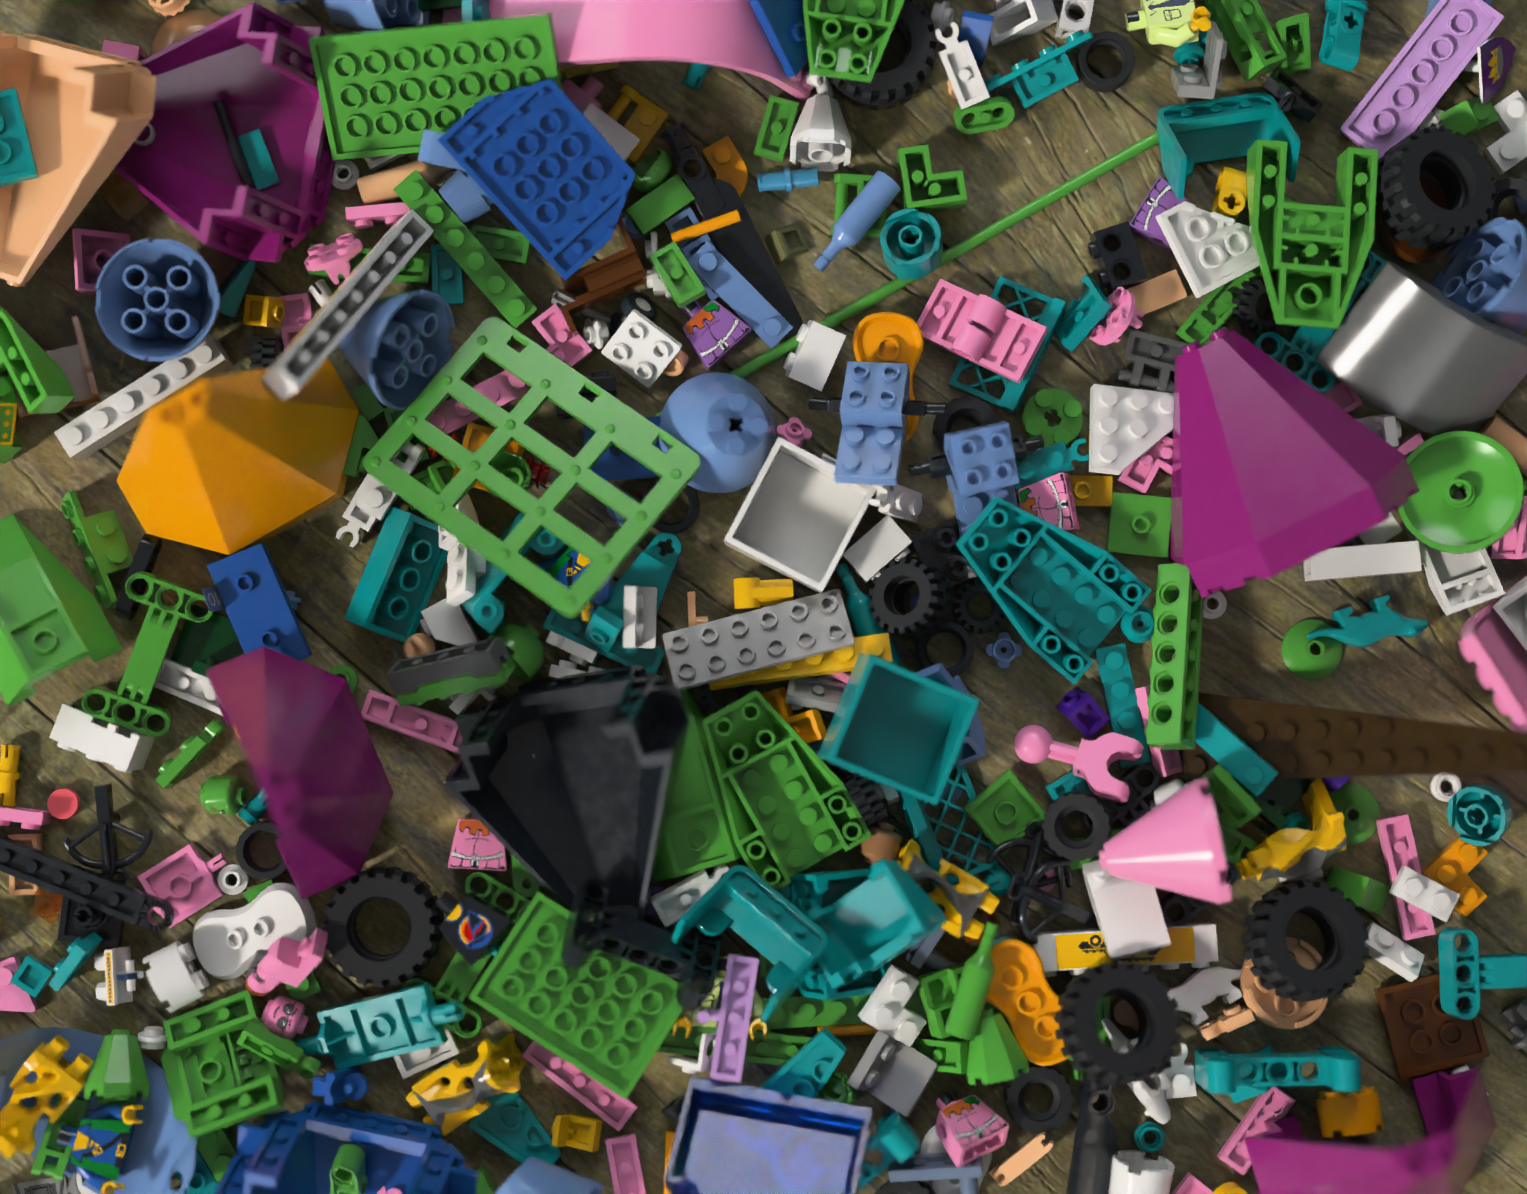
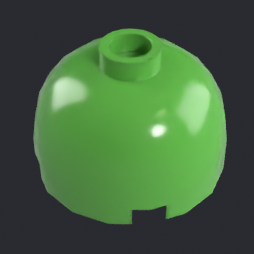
M505 624L498 627V632L495 635L491 634L487 639L501 636L510 659H512L515 665V669L511 674L522 681L530 682L544 662V648L538 639L540 633L528 624L524 627L518 624Z

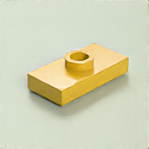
M1069 475L1075 506H1112L1113 476Z

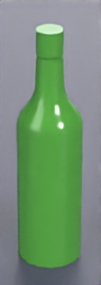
M987 922L978 950L964 964L944 1030L948 1034L965 1040L973 1041L975 1039L995 973L991 953L999 927L998 924Z

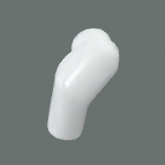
M808 70L806 73L808 85L816 87L818 94L825 93L832 97L833 91L828 77L810 75Z

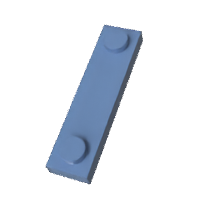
M709 241L688 260L696 274L771 349L793 328Z

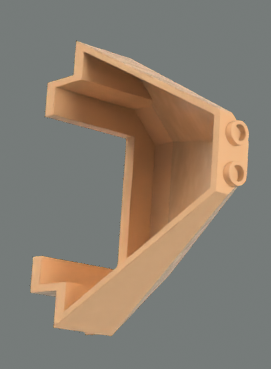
M0 30V91L16 88L18 91L39 178L0 187V278L7 280L8 285L26 286V282H29L154 116L157 77L151 75V71L146 67H142L140 61L39 35L23 33L20 36L8 34Z

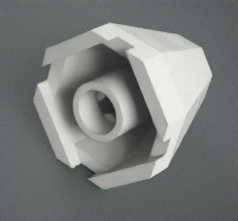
M819 93L807 99L791 136L790 162L796 164V160L801 162V168L810 169L817 167V170L820 172H833L838 169V164L843 161L844 166L850 164L851 137L838 101L825 93Z

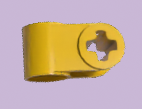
M1226 166L1222 167L1215 188L1216 194L1211 212L1222 214L1235 219V222L1237 221L1247 199L1246 172Z

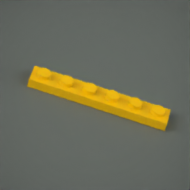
M889 633L854 637L853 646L711 682L709 687L712 691L849 672L853 670L860 652L870 654L893 664Z

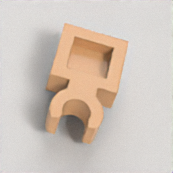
M1237 1003L1223 1009L1224 1014L1218 1016L1216 1020L1209 1021L1198 1027L1203 1038L1210 1040L1221 1033H1228L1255 1021V1018L1250 1008L1246 1005L1240 1006Z

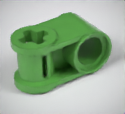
M344 1144L339 1147L329 1175L331 1184L330 1194H366L368 1177L365 1167V1153L360 1147L353 1144Z

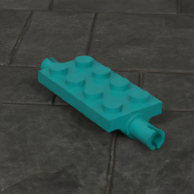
M427 982L322 1008L316 1013L320 1022V1030L317 1035L296 1039L294 1042L297 1047L304 1050L302 1054L305 1056L320 1053L321 1055L333 1058L335 1067L338 1070L442 1045L448 1040L443 1023L462 1020L464 1018V1008L456 1010V1007L462 1006L459 1000L436 1006Z

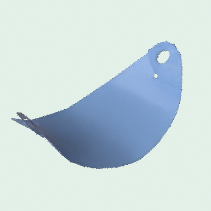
M48 1027L34 1028L0 1039V1110L9 1103L14 1093V1090L9 1086L26 1060L42 1042L48 1044L53 1038L60 1035L70 1044L69 1048L62 1055L72 1063L80 1053L87 1055L95 1061L104 1036L77 1029ZM141 1053L149 1081V1101L142 1102V1096H137L136 1103H119L125 1105L141 1104L144 1106V1109L136 1110L135 1113L136 1118L143 1120V1122L135 1126L123 1175L119 1180H113V1182L123 1183L125 1189H115L114 1194H186L194 1176L197 1137L191 1139L187 1124L173 1116L172 1103L164 1070ZM5 1070H8L5 1075H2ZM31 1071L26 1078L28 1082H35L38 1075L36 1072ZM85 1085L77 1096L84 1097ZM55 1093L50 1100L52 1107H54L58 1093ZM92 1095L84 1117L89 1116L93 1109L110 1103L97 1102L98 1096ZM34 1096L22 1100V1105L25 1107H33L37 1104V1099ZM45 1112L38 1120L35 1129L36 1145L30 1154L35 1158L49 1122V1116ZM47 1155L45 1161L57 1164L59 1158ZM70 1155L64 1175L72 1179L76 1165L70 1162ZM176 1171H179L183 1178L182 1186L178 1191H174L171 1187V1179ZM86 1181L81 1184L95 1193L101 1194V1192L91 1187Z

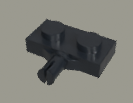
M1278 67L1262 85L1267 89L1269 95L1273 96L1275 100L1280 101L1278 104L1279 109L1284 105L1285 107L1282 111L1290 110L1295 117L1301 120L1304 119L1308 123L1324 105Z

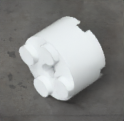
M177 940L142 959L143 964H150L151 969L145 972L161 1003L167 1000L171 1005L166 1008L169 1013L205 996V988L210 986L205 972L202 969L197 971L192 961L196 959V955L189 942L182 944Z

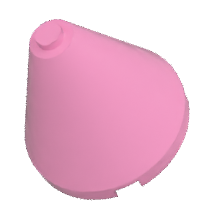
M1207 778L1191 781L1105 842L1104 850L1099 851L1102 870L1108 869L1109 875L1216 904L1232 902L1229 882L1226 883L1227 867L1212 795L1208 794L1207 787H1209Z

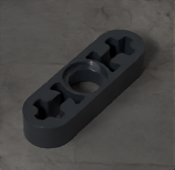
M145 534L142 537L115 606L114 614L129 621L135 617L140 602L134 601L126 594V582L136 572L144 571L152 574L162 548V538L150 534ZM142 578L135 579L133 581V589L138 594H144L148 582Z

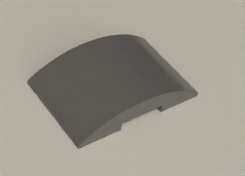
M1388 261L1315 358L1327 371L1362 397L1393 416L1435 436L1452 431L1478 433L1527 374V339L1494 320L1488 322L1442 296L1439 289Z

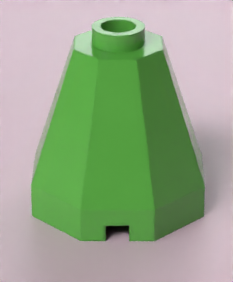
M993 1007L984 1008L975 1039L973 1041L967 1040L968 1061L967 1073L965 1074L969 1085H976L975 1079L980 1078L982 1085L1015 1079L1020 1076L1018 1071L1022 1069L1024 1074L1030 1072L1028 1060L999 1011L994 1012Z
M115 1029L112 1030L111 1035L104 1036L85 1084V1101H91L92 1095L98 1096L97 1102L136 1103L137 1096H142V1102L149 1101V1081L137 1036L131 1035L130 1030Z

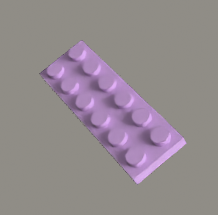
M1440 0L1338 131L1361 148L1377 149L1379 161L1386 151L1418 128L1476 54L1477 47L1488 39L1504 16L1483 0Z

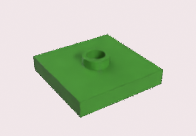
M1112 492L1106 551L1115 554L1168 558L1171 498Z
M1007 769L962 808L994 848L1004 841L1024 838L1026 836V825L1031 821L1041 823L1044 821L1045 815L1044 810L1010 769ZM1031 826L1030 832L1037 826ZM1010 849L1005 850L1000 855L1004 856Z

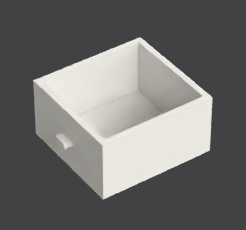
M778 436L731 525L724 543L814 592L822 593L876 488L868 484L835 483L836 459L824 453L819 458Z

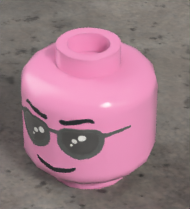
M278 996L275 1000L269 999L260 1022L275 1035L292 1040L296 1033L303 1034L309 1017L304 1015L305 1005L285 996Z

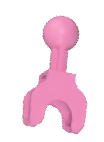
M1039 725L1023 727L1018 731L1014 739L1015 752L1023 761L1036 764L1051 758L1073 765V775L1083 778L1089 790L1096 797L1118 803L1126 802L1130 791L1125 782L1109 774L1108 768L1111 763L1117 760L1136 761L1141 757L1144 750L1143 745L1138 740L1113 732L1104 734L1093 741L1081 739L1078 748L1052 740L1050 733Z

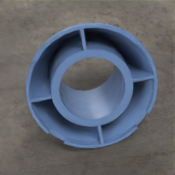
M531 1156L503 1183L495 1194H601L605 1186L598 1181Z

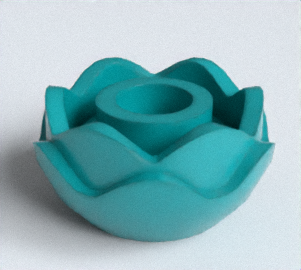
M1140 605L1133 614L1125 612L1120 623L1121 632L1133 643H1143L1151 640L1154 634L1155 621L1153 611L1146 606ZM1138 621L1142 622L1141 627L1137 625Z

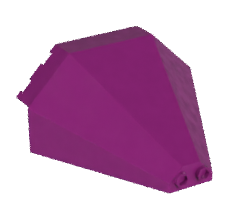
M252 2L140 61L142 67H146L151 71V75L157 77L154 116L149 121L155 130V138L150 144L145 146L134 142L115 166L114 170L206 246L244 261L278 262L282 258L281 254L287 248H294L307 236L306 232L312 226L318 227L325 220L336 160L332 161L308 41L312 36L325 35L323 27L293 26L292 22L256 2ZM222 98L225 100L238 137L256 129L260 130L280 182L258 191L255 185L252 187L242 185L213 101ZM146 126L136 140H147L150 136V128Z
M1226 327L1210 333V340L1202 344L1197 340L1182 347L1183 353L1175 357L1170 561L1187 565L1202 598L1210 596L1223 588L1227 591L1246 585L1248 581L1256 577H1260L1261 580L1273 577L1386 521L1391 517L1390 511L1400 509L1409 501L1408 497L1420 491L1404 454L1234 330L1228 331Z
M265 646L205 670L227 727L232 726L255 772L281 836L276 838L275 841L301 900L339 884L350 877L359 875L390 803L393 791L347 680Z
M1480 1067L1454 1075H1448L1437 1070L1409 1078L1426 1139L1398 1148L1386 1149L1304 1141L1297 1116L1294 1113L1287 1114L1283 1118L1264 1121L1267 1128L1266 1132L1244 1138L1258 1184V1188L1254 1190L1258 1194H1461L1497 1127Z

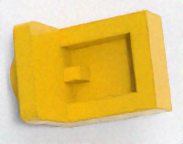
M246 294L243 325L281 329L282 321L285 317L284 298Z
M575 1113L557 1115L551 1128V1145L554 1147L569 1146L589 1152H596L599 1150L603 1120Z

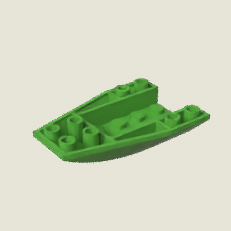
M802 0L810 75L871 83L905 0Z
M14 514L0 520V693L7 706L10 707L36 694L37 691L33 685L34 683L90 655L93 662L96 663L123 649L95 597Z
M688 689L679 691L690 721L653 883L742 858L734 842L702 720L705 717Z
M757 690L702 720L734 842L748 868L774 890H778L791 883L790 878L794 874L800 873L842 848L848 851L872 837L843 782Z

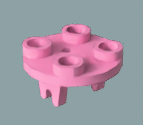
M353 233L343 234L336 238L335 243L327 246L324 243H320L310 247L307 250L309 256L305 259L304 265L308 271L325 270L332 282L338 284L339 274H343L345 279L350 275L349 259L360 253L363 245L359 239L354 238Z
M1118 287L1107 297L1112 307L1108 310L1106 317L1099 321L1089 332V339L1098 345L1106 346L1113 342L1118 343L1122 340L1121 335L1129 325L1136 329L1143 326L1139 319L1144 315L1136 308L1135 296L1123 287Z

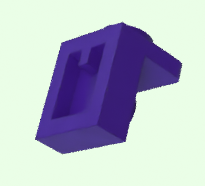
M1075 687L1067 692L1056 706L1058 711L1065 715L1088 740L1110 720L1109 716L1096 701L1079 687Z

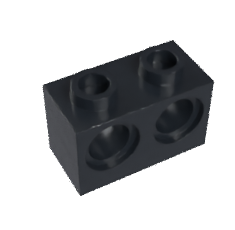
M1128 221L1093 232L1089 238L1090 242L1087 244L1092 260L1097 259L1100 268L1097 271L1098 280L1101 287L1107 289L1108 294H1112L1118 287L1125 289L1143 283L1148 278ZM1111 238L1115 240L1118 249L1116 251L1107 250L1103 244L1104 239ZM1123 267L1127 271V279H1117L1114 276L1113 268Z

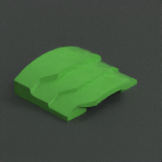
M250 989L163 1022L168 1045L160 1060L169 1088L173 1116L187 1124L191 1139L251 1117L255 1119L284 1108L279 1066L236 1043L249 1020L255 1024L264 1025L260 1022L263 1012L256 994Z

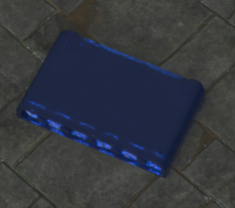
M690 1076L664 1177L665 1187L670 1191V1194H857L873 1118V1109Z

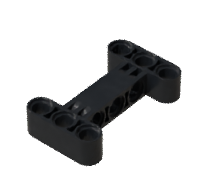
M1134 765L1117 778L1125 782L1130 791L1128 800L1122 805L1117 806L1113 801L1100 798L1105 807H1108L1112 821L1115 822L1117 820L1124 829L1151 811L1143 798L1158 785L1159 774L1150 765ZM1142 769L1147 770L1150 775V780L1145 786H1140L1136 781V775ZM1081 811L1080 818L1082 823L1087 828L1093 829V824L1089 821V815ZM1225 860L1227 867L1226 883L1229 882L1230 886H1232L1237 878V869L1231 862ZM1171 892L1160 901V907L1165 923L1177 927L1184 925L1211 902L1201 899L1193 900L1190 896ZM1177 903L1180 907V914L1177 918L1170 920L1167 916V908Z
M599 878L587 879L572 900L561 948L563 962L571 968H582L595 950L605 952L678 979L676 990L678 1003L687 1010L699 1008L714 988L722 933L717 936H709L695 927L688 938L683 937L674 945L671 942L673 932L606 908L609 897L608 886Z

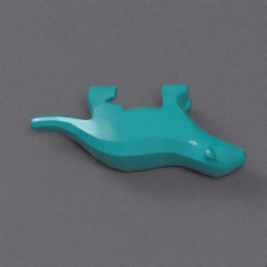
M1386 595L1368 601L1372 612L1361 614L1358 617L1349 616L1353 613L1352 606L1331 612V618L1338 625V628L1318 629L1308 633L1307 638L1331 637L1349 646L1365 648L1389 636L1416 637L1428 627V622L1423 619L1403 616L1387 606L1390 597Z

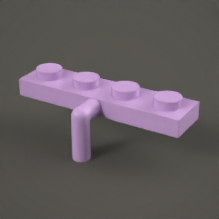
M728 953L720 1009L701 1007L698 1010L697 1020L699 1023L704 1024L708 1020L718 1021L710 1078L741 1083L759 962L758 957Z

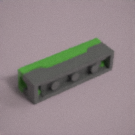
M501 636L397 660L385 676L395 696H397L400 706L409 704L418 706L435 698L445 700L454 694L462 692L472 694L480 688L490 686L494 689L501 687L508 681V677L515 669V665L512 659H510Z

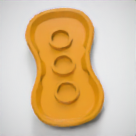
M878 312L866 316L859 322L853 335V351L856 361L908 363L910 372L909 400H915L913 375L924 345L922 331L918 323L907 315L895 312ZM907 415L908 426L905 442L915 433L919 416Z
M1015 939L1005 940L993 945L991 958L995 973L986 1001L1005 1015L1011 1025L1013 1035L1027 1060L1036 1065L1050 1066L1069 1058L1070 1056L1064 1057L1060 1049L1065 1046L1062 1039H1056L1055 1030L1060 1029V1023L1054 1021L1055 1012L1061 1010V1006L1058 1005L1060 997L1047 982L1042 961L1037 952L1027 943Z

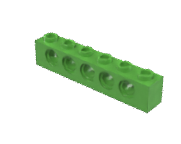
M1178 563L1158 565V574L1155 578L1156 604L1153 608L1155 621L1154 634L1151 638L1153 652L1152 664L1149 668L1151 683L1150 694L1147 698L1149 714L1148 724L1145 729L1147 745L1160 750L1195 749L1204 597H1201L1187 565ZM1174 682L1173 688L1170 690V686ZM1172 712V716L1168 721V716Z

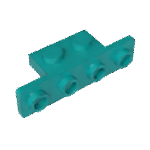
M1079 30L1066 38L1067 44L1056 48L1055 44L1041 50L1039 52L1040 58L1029 63L1028 59L1022 60L1011 67L1012 73L1002 77L1001 73H998L984 81L988 94L1012 82L1026 109L1079 81L1066 53L1092 40L1091 32L1089 31L1084 34L1083 30Z

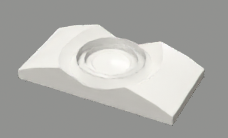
M1460 490L1455 494L1456 499H1464ZM1405 525L1409 540L1419 541ZM1419 541L1429 587L1446 616L1505 595L1486 548L1472 553L1452 554L1435 550Z

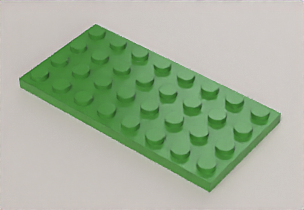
M551 13L312 36L308 39L332 161L419 153L423 130L446 133L483 97L511 91L548 79H552L563 92Z

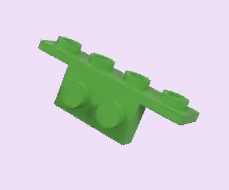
M75 490L68 491L62 498L63 502H61L63 515L71 521L74 529L72 530L73 541L77 547H81L85 557L83 558V566L89 576L92 575L95 583L94 594L98 603H102L105 610L111 609L116 605L117 597L108 575L130 569L133 556L115 510L112 509L85 517Z

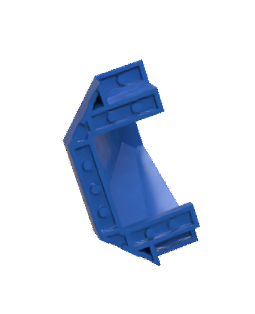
M314 1101L305 1104L304 1110L290 1113L288 1110L266 1116L264 1122L256 1125H249L248 1122L238 1125L237 1154L232 1158L213 1194H330V1171L339 1147L344 1144L356 1145L365 1153V1167L368 1177L366 1194H376L383 1186H385L386 1192L390 1188L396 1187L403 1194H476L478 1173L474 1169L469 1170L463 1163V1156L451 1143H445L441 1138L442 1132L435 1125L338 1105H326L324 1102Z

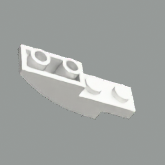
M467 493L455 508L479 524L476 511ZM439 525V547L448 551L446 603L457 607L475 595L476 579L486 573V559L469 546L465 548L457 542L458 538Z

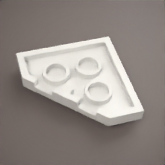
M1186 201L1155 217L1196 298L1260 265L1250 226L1235 222L1233 218L1213 211L1202 210Z
M1093 384L1090 388L1089 472L1120 475L1135 460L1148 452L1168 433H1171L1173 431L1174 393Z

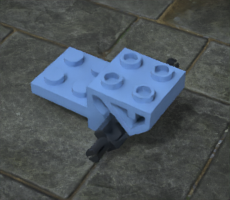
M848 361L842 397H809V410L840 412L842 430L834 473L835 483L897 486L903 442L906 440L908 426L907 415H946L945 402L934 403L926 400H909L910 372L908 363Z
M1002 421L945 434L944 451L928 454L926 462L910 464L908 469L911 478L930 473L931 478L946 476L948 489L952 492L961 537L994 496L1018 507L1014 484L1019 483L1015 460L1026 458L1027 451L1044 448V440L1041 435L1024 440L1020 434L1011 436L1009 423Z

